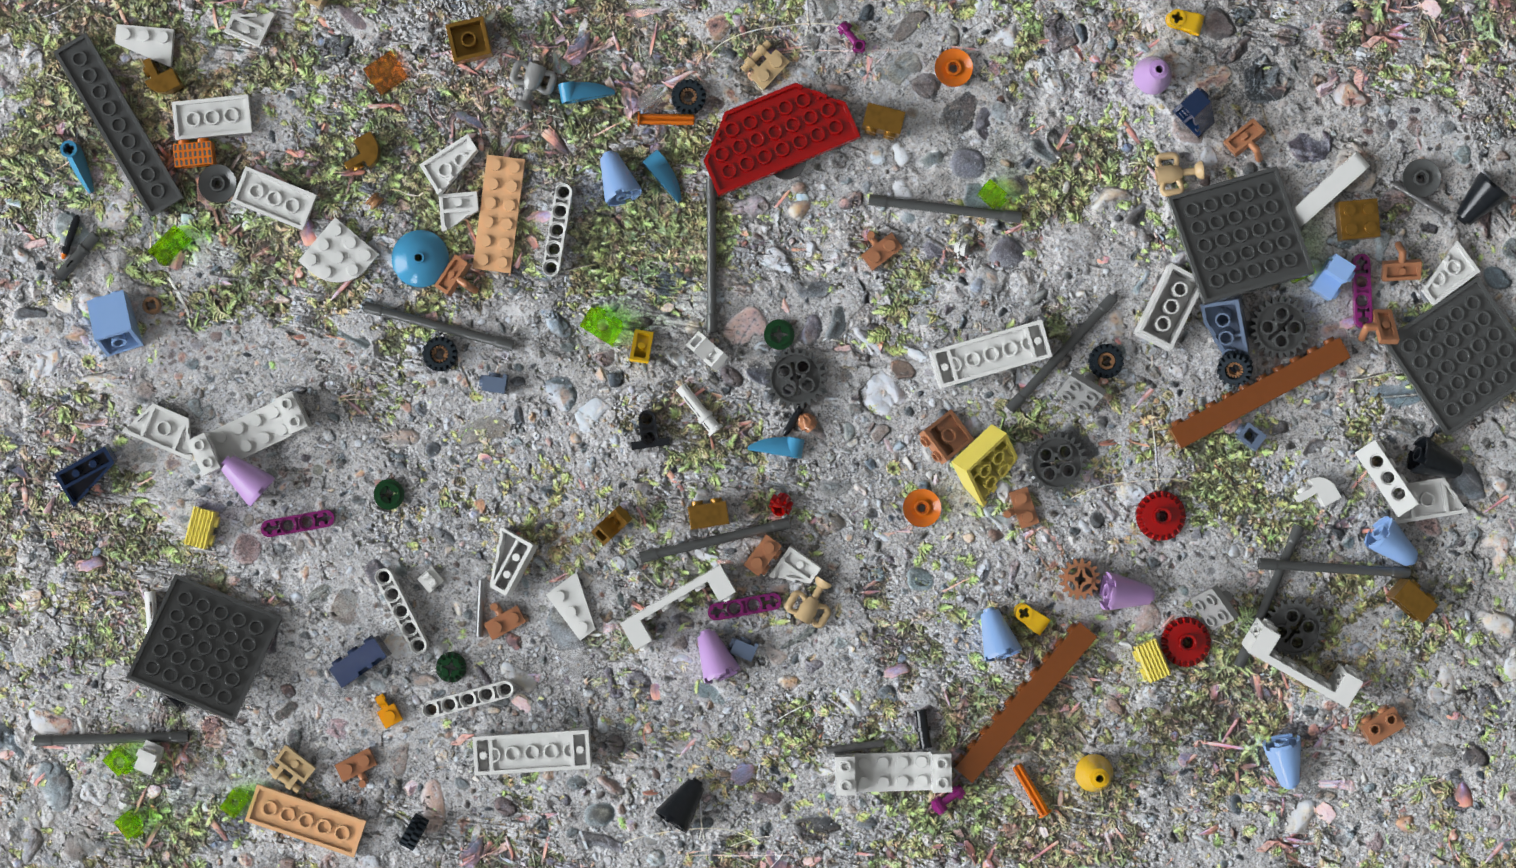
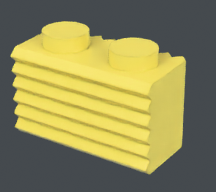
M194 506L184 544L205 550L213 546L216 537L213 535L214 529L218 528L221 517H218L219 512Z
M1156 638L1133 646L1135 651L1132 654L1136 663L1140 662L1142 669H1140L1143 680L1147 679L1149 683L1171 675Z

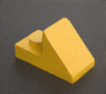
M635 329L629 361L645 364L650 362L654 332Z

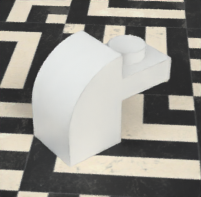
M699 331L686 344L689 349L715 371L722 367L728 358L724 352Z
M1322 477L1306 479L1310 486L1304 485L1298 488V493L1293 495L1297 502H1302L1315 495L1320 506L1323 507L1342 498L1336 486L1330 480Z
M146 740L143 747L137 751L136 756H138L134 768L148 775H154L162 759L164 747Z

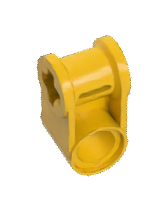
M1174 9L1167 14L1165 22L1170 28L1199 36L1205 16L1181 9ZM1174 15H1177V19H1179L1176 23L1174 22L1175 19L1172 18Z
M1019 603L1013 609L1014 616L1039 636L1051 621L1025 603ZM1025 609V611L1027 612L1026 616L1021 615L1019 610Z

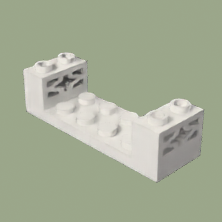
M1042 320L928 352L939 389L1053 357Z
M291 391L274 399V402L209 433L204 432L187 440V443L202 475L207 476L223 468L221 463L227 456L232 457L234 455L243 460L312 427V424L297 392Z
M717 565L621 621L620 625L634 649L642 651L651 646V641L653 640V636L643 619L648 621L657 615L656 611L659 609L665 611L673 606V601L678 599L680 602L689 597L690 591L695 589L698 592L705 588L706 582L709 583L718 601L723 600L725 603L735 596L733 593L736 592V589L722 565Z
M1258 617L1256 618L1241 643L1248 653L1342 706L1349 707L1364 683L1355 668L1348 664L1345 666L1338 664L1329 680L1319 674L1315 676L1311 673L1310 669L1303 665L1299 667L1291 658L1287 656L1282 658L1278 654L1279 652L1273 649L1281 637L1277 631L1278 628L1266 618L1263 620Z
M590 727L571 728L567 731L501 735L481 733L475 734L472 737L475 776L591 769L593 765Z
M949 750L834 754L836 796L856 795V792L932 790L933 793L952 792V761Z

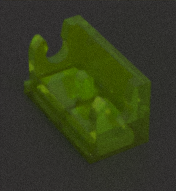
M174 224L147 252L154 256L158 263L166 266L192 239L178 225Z

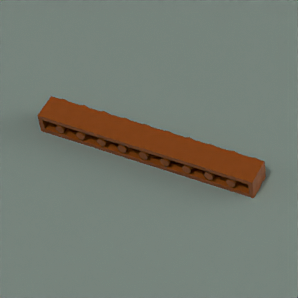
M1332 336L1323 341L1324 345L1318 348L1315 345L1307 349V354L1300 357L1298 354L1289 359V364L1285 366L1279 364L1272 368V373L1267 375L1265 372L1255 377L1257 381L1251 384L1248 381L1245 385H1240V390L1237 392L1229 391L1222 395V400L1218 402L1212 400L1205 404V409L1201 411L1196 409L1188 413L1189 417L1183 421L1181 418L1171 423L1172 426L1168 430L1179 449L1186 447L1348 360L1351 357L1341 338L1334 339Z
M1072 622L1066 629L1068 633L1063 638L1059 637L1054 643L1055 648L1051 653L1047 651L1041 658L1043 662L1039 667H1033L1029 672L1030 677L1026 682L1023 680L1016 689L1018 691L1014 696L1010 695L1005 700L1004 708L1001 711L998 709L992 715V722L989 725L985 724L980 729V736L976 740L973 738L966 746L968 750L956 757L954 768L971 783L977 779L1095 641L1097 636L1081 622Z

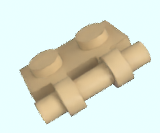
M767 40L762 45L759 44L750 58L747 57L744 60L745 63L740 67L745 73L751 68L754 73L750 78L763 90L790 63L777 49L770 54L767 50L772 44ZM763 55L766 60L758 66L755 62Z
M286 744L274 759L279 764V767L275 768L271 764L267 771L272 774L271 777L275 780L278 779L284 783L289 791L293 790L295 793H298L301 787L296 784L297 780L299 779L302 783H306L317 767ZM284 769L293 775L291 779L282 773Z

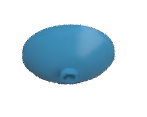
M415 230L406 233L397 241L392 252V266L396 275L404 283L413 287L421 288L435 284L449 264V252L444 241L436 234L426 230ZM418 254L422 255L421 261H416Z

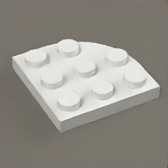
M335 217L298 261L320 279L340 283L348 282L361 276L380 254Z

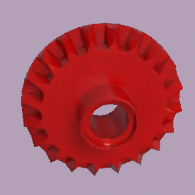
M1152 492L1146 495L1137 507V525L1141 532L1150 539L1157 541L1169 540L1180 533L1185 525L1186 513L1183 503L1170 492ZM1160 511L1166 513L1164 521H1159L1157 518V514Z
M1180 617L1171 621L1163 630L1161 647L1169 661L1178 666L1190 667L1197 665L1208 655L1211 648V638L1209 631L1202 622L1191 617ZM1186 637L1191 639L1189 647H1184L1182 644L1183 639Z

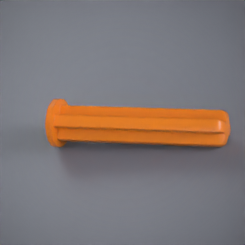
M638 111V127L639 124L694 125L695 116L693 114H640V111Z
M1021 763L1015 765L1013 771L1038 811V818L1040 819L1051 813L1052 809H1048L1024 766Z

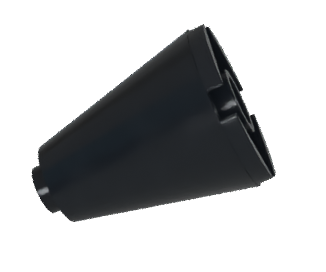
M1480 172L1456 212L1459 215L1457 219L1464 225L1467 223L1472 225L1506 201L1509 195L1485 174Z
M1419 437L1413 444L1416 446L1414 450H1410L1408 453L1407 469L1411 470L1410 472L1455 479L1463 472L1462 462L1428 437Z
M688 778L657 808L655 813L666 822L674 825L678 830L687 833L704 791L703 783L696 778L692 780Z

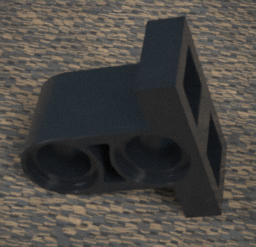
M649 410L642 411L638 416L641 441L631 442L632 450L671 445L670 437L659 438L655 414ZM646 413L652 415L653 420L650 424L642 422V416ZM649 432L655 435L653 443L645 441V435Z

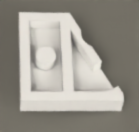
M269 12V14H232L224 32L260 48L276 15L273 12Z
M477 191L442 194L439 197L442 232L449 230L479 211Z
M790 545L769 576L771 578L777 577L810 584L820 571L821 566Z

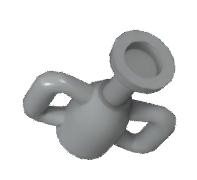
M517 60L513 64L510 80L513 84L523 85L526 89L522 100L515 102L514 106L532 112L531 104H529L532 92L537 90L543 95L551 94L557 81V75L553 71L546 70L547 68L541 65ZM522 66L526 69L524 79H517ZM544 76H550L547 87L544 89L540 84Z

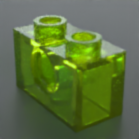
M591 306L580 327L613 347L625 328L622 326L623 321L615 316L612 319L605 315L607 311L599 306L596 308ZM607 320L608 328L603 331L598 328L599 321Z

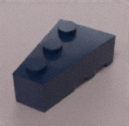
M1197 87L1172 111L1199 138L1215 123L1212 104L1208 99L1210 96L1205 90H1200Z
M108 443L63 467L54 475L72 506L75 507L118 459Z
M373 635L369 636L363 641L364 645L359 648L357 646L353 647L347 652L349 654L344 659L339 657L331 663L333 666L329 670L341 688L392 654L379 635L376 637Z

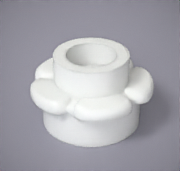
M963 238L959 242L956 241L954 253H957L958 257L966 256L969 242L963 241Z

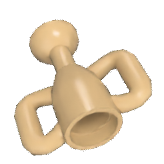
M1176 152L1160 153L1155 157L1156 183L1160 185L1162 196L1170 197L1183 193L1185 190L1182 182L1183 176L1196 175L1197 178L1204 179L1202 160L1198 161L1192 168L1182 169V167H1179L1180 158ZM1174 159L1173 165L1163 166L1161 163L1163 160ZM1174 182L1179 186V188L1165 189L1166 184Z
M816 576L815 583L817 587L813 594L807 596L800 590L793 591L785 604V609L788 613L794 614V617L806 624H811L815 628H822L831 615V609L829 606L819 603L818 598L822 591L831 588L832 584ZM799 596L803 601L798 609H793L792 607ZM822 609L824 612L817 622L814 617L817 610Z

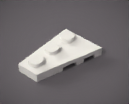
M116 24L115 44L172 68L175 40L174 29Z
M466 134L419 165L438 196L441 197L479 151L470 136Z
M1456 241L1421 291L1431 305L1434 306L1481 271L1459 241Z
M577 572L546 594L580 641L596 629Z

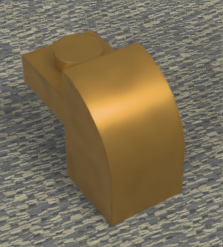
M147 58L143 61L145 65L143 70L148 78L151 77V79L145 81V84L153 91L167 95L184 88L175 69L170 68L160 73L154 60Z
M369 131L354 139L361 154L344 162L347 170L357 172L364 168L363 164L365 163L372 169L378 163L381 155L380 146L374 134Z
M618 505L591 533L604 546L632 518L627 510Z

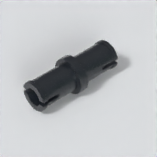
M927 709L914 711L920 749L932 747L929 732L931 726H928Z

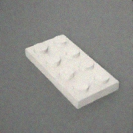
M249 94L172 102L176 141L253 133Z
M245 166L231 202L304 231L318 195Z

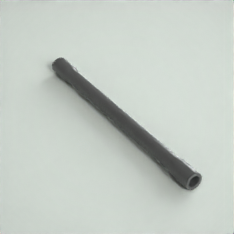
M706 179V332L717 333V192L711 179Z
M875 194L869 195L868 202L870 206L895 207L997 219L1014 223H1021L1022 212L985 209L892 198Z
M1109 293L1097 309L1053 357L1011 399L1006 407L1012 413H1015L1022 406L1029 395L1075 345L1115 305L1118 300Z
M368 301L364 305L363 312L403 321L493 345L508 351H512L514 346V340L504 337L492 336L387 308Z
M787 517L762 525L659 549L639 552L641 563H645L662 557L769 532L791 529Z
M1297 524L1293 525L1280 560L1290 561L1305 529L1304 527ZM1285 570L1274 571L1252 625L1257 617L1261 620L1266 617ZM1244 646L1239 650L1234 665L1243 669L1250 657V653L1247 652Z
M1258 558L1257 568L1262 570H1293L1389 576L1406 579L1411 576L1410 567L1287 561L1271 558Z
M171 731L162 733L84 735L47 734L35 735L34 746L145 743L146 740L151 742L186 743L190 740L189 731Z

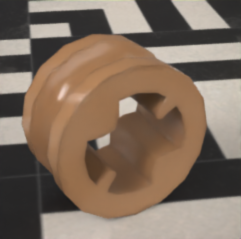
M376 192L365 204L370 205V209L374 210L384 201V198L379 197V192Z
M147 297L142 303V308L146 313L154 315L160 312L162 304L155 297ZM155 301L154 305H156V308L149 310L148 303Z

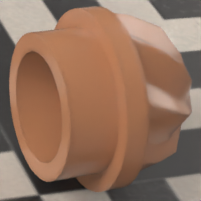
M804 413L798 418L800 429L807 433L812 431L818 423L815 420V416L809 413Z

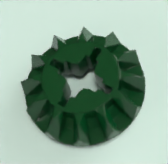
M773 320L764 330V339L773 349H786L794 340V329L785 320ZM778 326H780L782 333L788 334L781 337L780 343H778L776 336H771V334L777 333Z
M386 479L376 485L374 500L379 507L392 510L401 505L405 492L399 482L393 479ZM388 486L391 492H397V494L392 496L391 503L388 497H381V495L387 493Z
M456 652L444 653L436 663V673L441 680L448 683L459 681L466 673V661ZM453 659V666L459 669L453 670L449 675V669L443 666L449 665Z

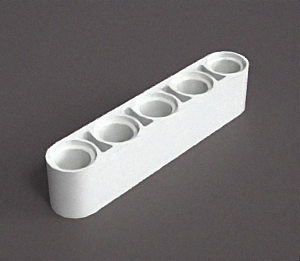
M1358 151L1292 208L1299 227L1307 223L1370 166Z
M565 183L559 184L554 193L542 270L548 277L558 276L562 266L573 200V190ZM562 188L569 189V195L565 198L559 195V191ZM559 207L566 208V214L562 217L556 215V210ZM555 226H562L563 232L561 235L556 236L553 234ZM554 244L560 247V251L556 255L550 253V247ZM550 263H554L557 266L556 271L552 274L546 270Z
M386 567L379 569L375 574V580L413 653H424L429 648V641L392 569ZM383 571L389 574L387 582L382 581L380 578V574ZM391 588L398 591L396 599H392L389 596ZM400 605L407 609L405 616L398 614L397 610ZM408 623L415 625L414 633L407 631L406 625ZM416 640L423 641V650L416 649Z
M505 679L431 699L423 705L422 712L427 718H435L505 699L514 693L515 684L511 680ZM508 684L511 687L510 693H503L501 685ZM484 689L491 690L492 697L490 699L483 696L482 692ZM465 694L473 696V703L468 704L465 702ZM447 699H452L455 702L453 709H449L446 706L445 702ZM428 704L436 706L437 711L435 714L428 712Z

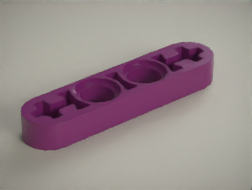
M1358 254L1351 261L1356 266L1354 272L1360 271V265L1356 264V261L1361 257L1365 261V264L1362 265V271L1366 270V273H1355L1352 278L1353 321L1356 327L1362 329V322L1358 321L1362 317V312H1358V309L1368 308V312H1364V318H1367L1368 321L1364 322V324L1372 323L1371 264L1370 258L1367 255ZM1359 276L1365 277L1367 281L1364 287L1357 285L1356 281ZM1360 295H1364L1367 298L1365 306H1360L1357 302Z
M321 510L271 519L262 523L261 533L266 537H274L329 527L335 523L336 516L331 510ZM324 513L331 516L328 524H326V521H319V526H316L317 519L315 514H318L317 518L324 517ZM306 516L311 517L313 520V524L310 527H305L302 523L303 518ZM286 520H292L294 523V527L290 531L284 528ZM277 521H280L281 533H279V529L272 530V534L265 530V527H268V523L271 526L278 525Z
M771 592L733 599L725 603L724 601L717 602L709 606L708 615L712 620H723L772 611L780 607L781 597L777 593ZM770 596H774L775 599L779 600L776 602V606L772 607L771 604H765L767 608L762 609L761 597H765L764 601L770 600ZM756 599L759 601L760 606L757 610L749 608L748 603L750 600ZM732 603H738L741 606L739 613L734 614L730 611ZM723 604H727L728 616H725V612L719 613V617L711 614L715 606L718 609H724Z

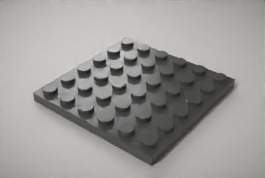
M1277 166L1167 198L1203 305L1314 274L1312 262Z
M1478 276L1398 329L1400 338L1398 344H1384L1445 436L1450 435L1516 390V331Z
M175 574L126 679L235 723L282 621V617Z

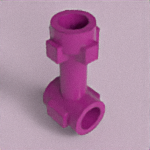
M842 22L837 27L838 33L840 35L845 34L853 44L852 50L854 53L863 54L866 42L858 40L851 31L852 25L850 22Z
M960 784L954 785L952 787L953 791L942 799L940 796H937L930 801L935 813L937 812L938 815L944 813L948 809L946 806L957 797L959 800L964 798L963 795L966 793Z

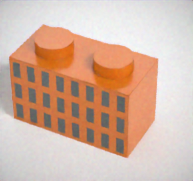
M199 138L197 142L191 143L190 140H179L178 144H173L174 165L177 169L206 167L217 164L215 143L209 141V138Z

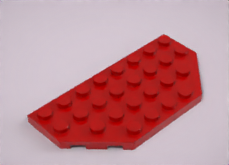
M793 83L724 112L704 163L718 197L858 140L861 137L845 101L834 99L814 89L811 90L803 87L801 84Z

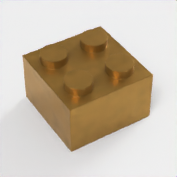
M483 16L445 25L453 60L456 65L494 57L486 21Z
M868 102L861 129L865 130V134L875 136L878 133L882 134L884 139L894 140V138H899L906 112Z
M1377 198L1334 203L1338 242L1381 237Z
M722 497L712 498L710 503L703 504V500L693 501L691 506H688L691 530L730 523L726 500L722 501Z
M1400 578L1385 595L1410 618L1424 623L1438 607L1434 602L1436 599L1430 593L1421 591V585L1409 578Z

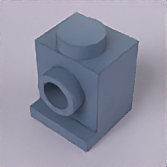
M489 372V376H480L479 386H482V391L506 394L509 375L503 374V378H500L499 373Z
M1249 422L1241 423L1235 430L1237 434L1235 438L1251 451H1256L1267 437L1266 434ZM1246 432H1250V439L1245 438Z
M743 636L740 639L732 637L728 647L731 648V654L751 662L759 643L755 642L753 645L751 644L752 640Z

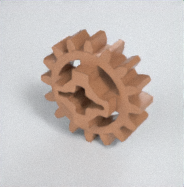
M1074 558L1073 564L1066 562L1067 568L1061 567V570L1064 572L1063 575H1058V577L1063 579V581L1059 582V585L1065 586L1062 591H1069L1068 597H1072L1074 594L1076 600L1079 599L1080 595L1083 599H1086V594L1093 596L1092 590H1098L1095 584L1101 582L1096 579L1100 573L1094 572L1097 567H1090L1091 561L1089 560L1085 564L1083 558L1079 562ZM1076 567L1075 572L1068 574L1072 568ZM1085 567L1090 571L1092 577L1087 576ZM1081 573V577L1084 578V581H1080V584H1078V581L1075 580V577H1079V574ZM1067 581L1073 583L1074 591L1069 587ZM1091 584L1086 590L1082 591L1085 585Z

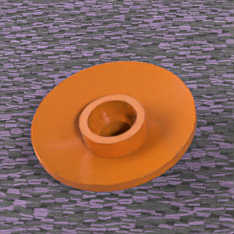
M952 48L943 51L935 62L937 78L941 83L949 87H958L965 84L973 72L971 58L960 49ZM950 66H956L957 71H950Z
M917 489L909 493L905 498L903 513L912 525L927 527L935 523L939 518L941 503L937 495L932 491ZM920 504L925 505V510L922 512L918 510Z

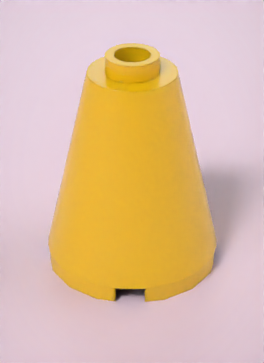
M1088 754L1077 763L1075 778L1084 790L1100 792L1110 785L1113 779V767L1104 756Z

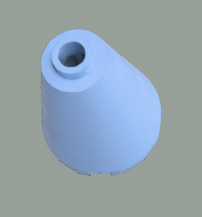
M613 151L603 153L600 163L606 204L608 206H619L626 204L625 200L629 198L632 201L642 194L641 187L620 155Z
M1385 516L1379 519L1373 525L1375 529L1372 533L1368 531L1364 544L1369 549L1404 566L1413 565L1418 560V551L1393 518Z
M994 607L983 610L981 625L985 661L993 662L995 661L994 657L1004 659L1020 653L1019 651H1022V647L1000 610H995Z
M1287 733L1272 736L1269 742L1264 740L1262 743L1263 749L1280 785L1285 787V789L1296 788V785L1300 783V736L1297 735L1296 738L1293 737V734Z

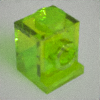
M235 787L219 808L235 819L243 811L251 797L248 796L249 793L245 789ZM237 799L238 805H234L232 800Z
M133 808L114 821V824L127 840L132 837L137 839L144 833L141 819L137 815L134 816L132 814L135 811Z

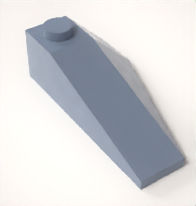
M1235 296L1207 305L1201 303L1203 322L1213 336L1215 344L1218 345L1222 352V356L1230 350L1232 352L1238 350V353L1243 351L1245 356L1247 354L1250 356L1242 296ZM1234 364L1230 369L1233 372H1237L1240 367Z

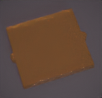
M389 51L363 68L370 79V84L374 85L380 95H383L408 78L401 67L402 63L398 62L392 51Z

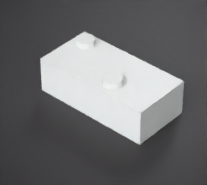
M1172 263L1166 266L1133 334L1166 351L1173 349L1199 296L1192 273Z

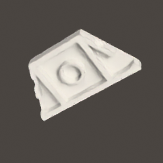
M155 403L122 430V432L187 460L191 461L193 458L187 440L191 439L190 418Z
M1441 477L1408 483L1406 486L1409 491L1414 490L1419 498L1417 501L1418 505L1400 517H1397L1395 514L1394 520L1397 524L1468 513V510L1450 488L1446 479ZM1402 490L1400 499L1404 498V496H1405V493H1404L1403 490Z

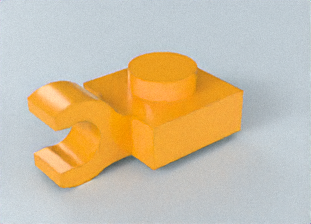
M383 693L376 696L375 700L381 710L377 711V714L386 729L403 720L395 702L389 705Z

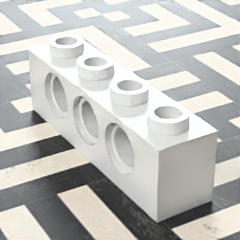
M1374 440L1355 452V455L1397 517H1400L1416 507L1419 498L1414 490L1409 491L1406 486L1408 481L1403 474L1398 475L1395 470L1397 465L1392 458L1388 459L1384 454L1386 449L1381 442L1377 443ZM1376 456L1383 460V464L1380 467H1375L1372 464V459ZM1391 473L1394 476L1393 482H1384L1383 474ZM1395 489H1402L1405 493L1404 498L1396 499L1393 495Z

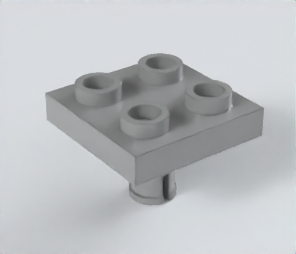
M1073 370L1056 395L1079 410L1089 414L1104 396L1106 390L1093 382L1095 376L1092 373L1085 372L1082 376Z
M1217 584L1194 595L1190 599L1211 630L1223 626L1239 616L1230 604V601L1233 599L1232 594L1226 590L1222 592Z

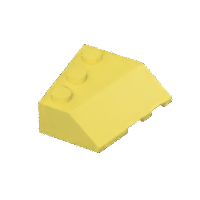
M991 424L952 461V464L962 485L984 507L987 504L986 498L991 492L994 493L998 488L996 486L997 482L1001 477L1007 475L1018 459V456L1007 433Z

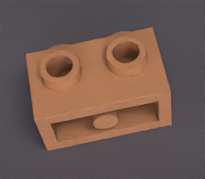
M766 534L743 565L758 577L760 574L765 575L771 567L769 562L772 558L776 560L782 553L780 549L782 545Z
M1384 704L1377 709L1378 712L1375 714H1368L1360 719L1361 722L1357 725L1370 745L1374 746L1406 726L1394 706Z

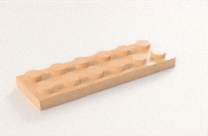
M487 154L473 269L511 274L525 159Z
M261 784L256 786L245 818L246 822L353 858L356 855L367 822L365 819Z

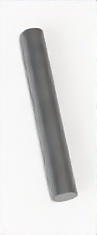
M1397 180L1393 184V188L1441 217L1446 212L1445 209L1427 198L1416 197L1410 194L1404 185Z
M478 579L476 637H483L486 579Z
M880 739L826 747L828 755L884 747V741Z

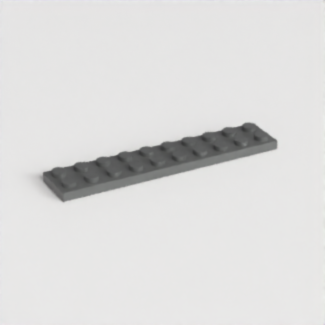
M88 33L82 34L53 52L149 216L152 218L183 200V194Z

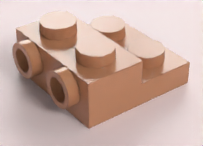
M952 409L919 433L921 444L924 447H929L933 452L931 453L932 458L941 464L947 462L975 440Z

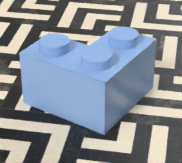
M1338 254L1329 256L1308 289L1327 301L1332 300V298L1336 299L1341 292V289H1339L1341 284L1347 281L1350 282L1354 277L1356 266Z

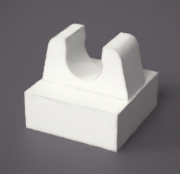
M433 566L417 578L429 593L445 581Z

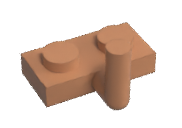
M1253 118L1225 139L1223 143L1235 157L1247 148H1250L1254 153L1256 162H1262L1261 149L1255 142L1266 135V131Z
M869 231L867 239L873 247L863 253L861 257L873 271L903 247L892 232L881 241H878L875 233Z
M1397 241L1394 246L1399 253L1398 260L1382 261V281L1421 279V259L1406 260L1407 251L1403 244Z
M456 254L434 285L450 297L458 285H461L473 294H477L479 291L478 287L464 279L472 265Z
M1373 309V323H1365L1363 325L1358 340L1364 342L1369 331H1376L1379 344H1398L1400 338L1392 309Z
M1027 486L1009 492L1013 508L1004 510L1002 516L1010 518L1016 515L1021 529L1040 523Z
M494 602L490 605V608L495 611L497 616L485 622L484 626L492 640L527 621L518 605L503 612L500 604Z
M370 747L334 766L343 782L358 775L360 779L359 787L364 788L369 783L364 771L378 765V762Z

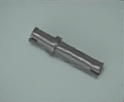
M91 231L82 243H78V248L54 274L55 277L64 282L86 255L89 256L90 250L101 238Z

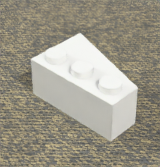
M500 527L496 559L493 564L489 587L505 596H512L538 545L505 527Z

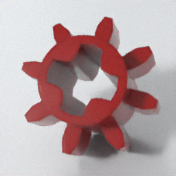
M779 493L778 496L773 494L769 507H771L773 514L777 516H783L785 513L789 515L794 502L791 501V497L786 493Z

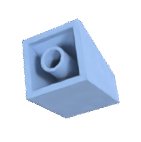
M124 290L113 291L111 294L97 296L92 300L86 301L94 341L107 357L144 346L130 298Z

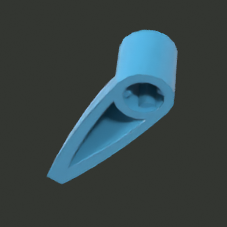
M570 81L558 84L561 104H572L615 95L614 89L592 82Z
M70 140L64 141L60 146L61 154L67 158L75 175L89 194L93 193L92 177L81 146ZM70 146L74 147V150H72V154L68 153V150H70Z
M656 149L642 163L672 198L679 203L682 199L678 180L668 161Z
M794 437L767 438L750 444L748 450L802 459L805 440Z

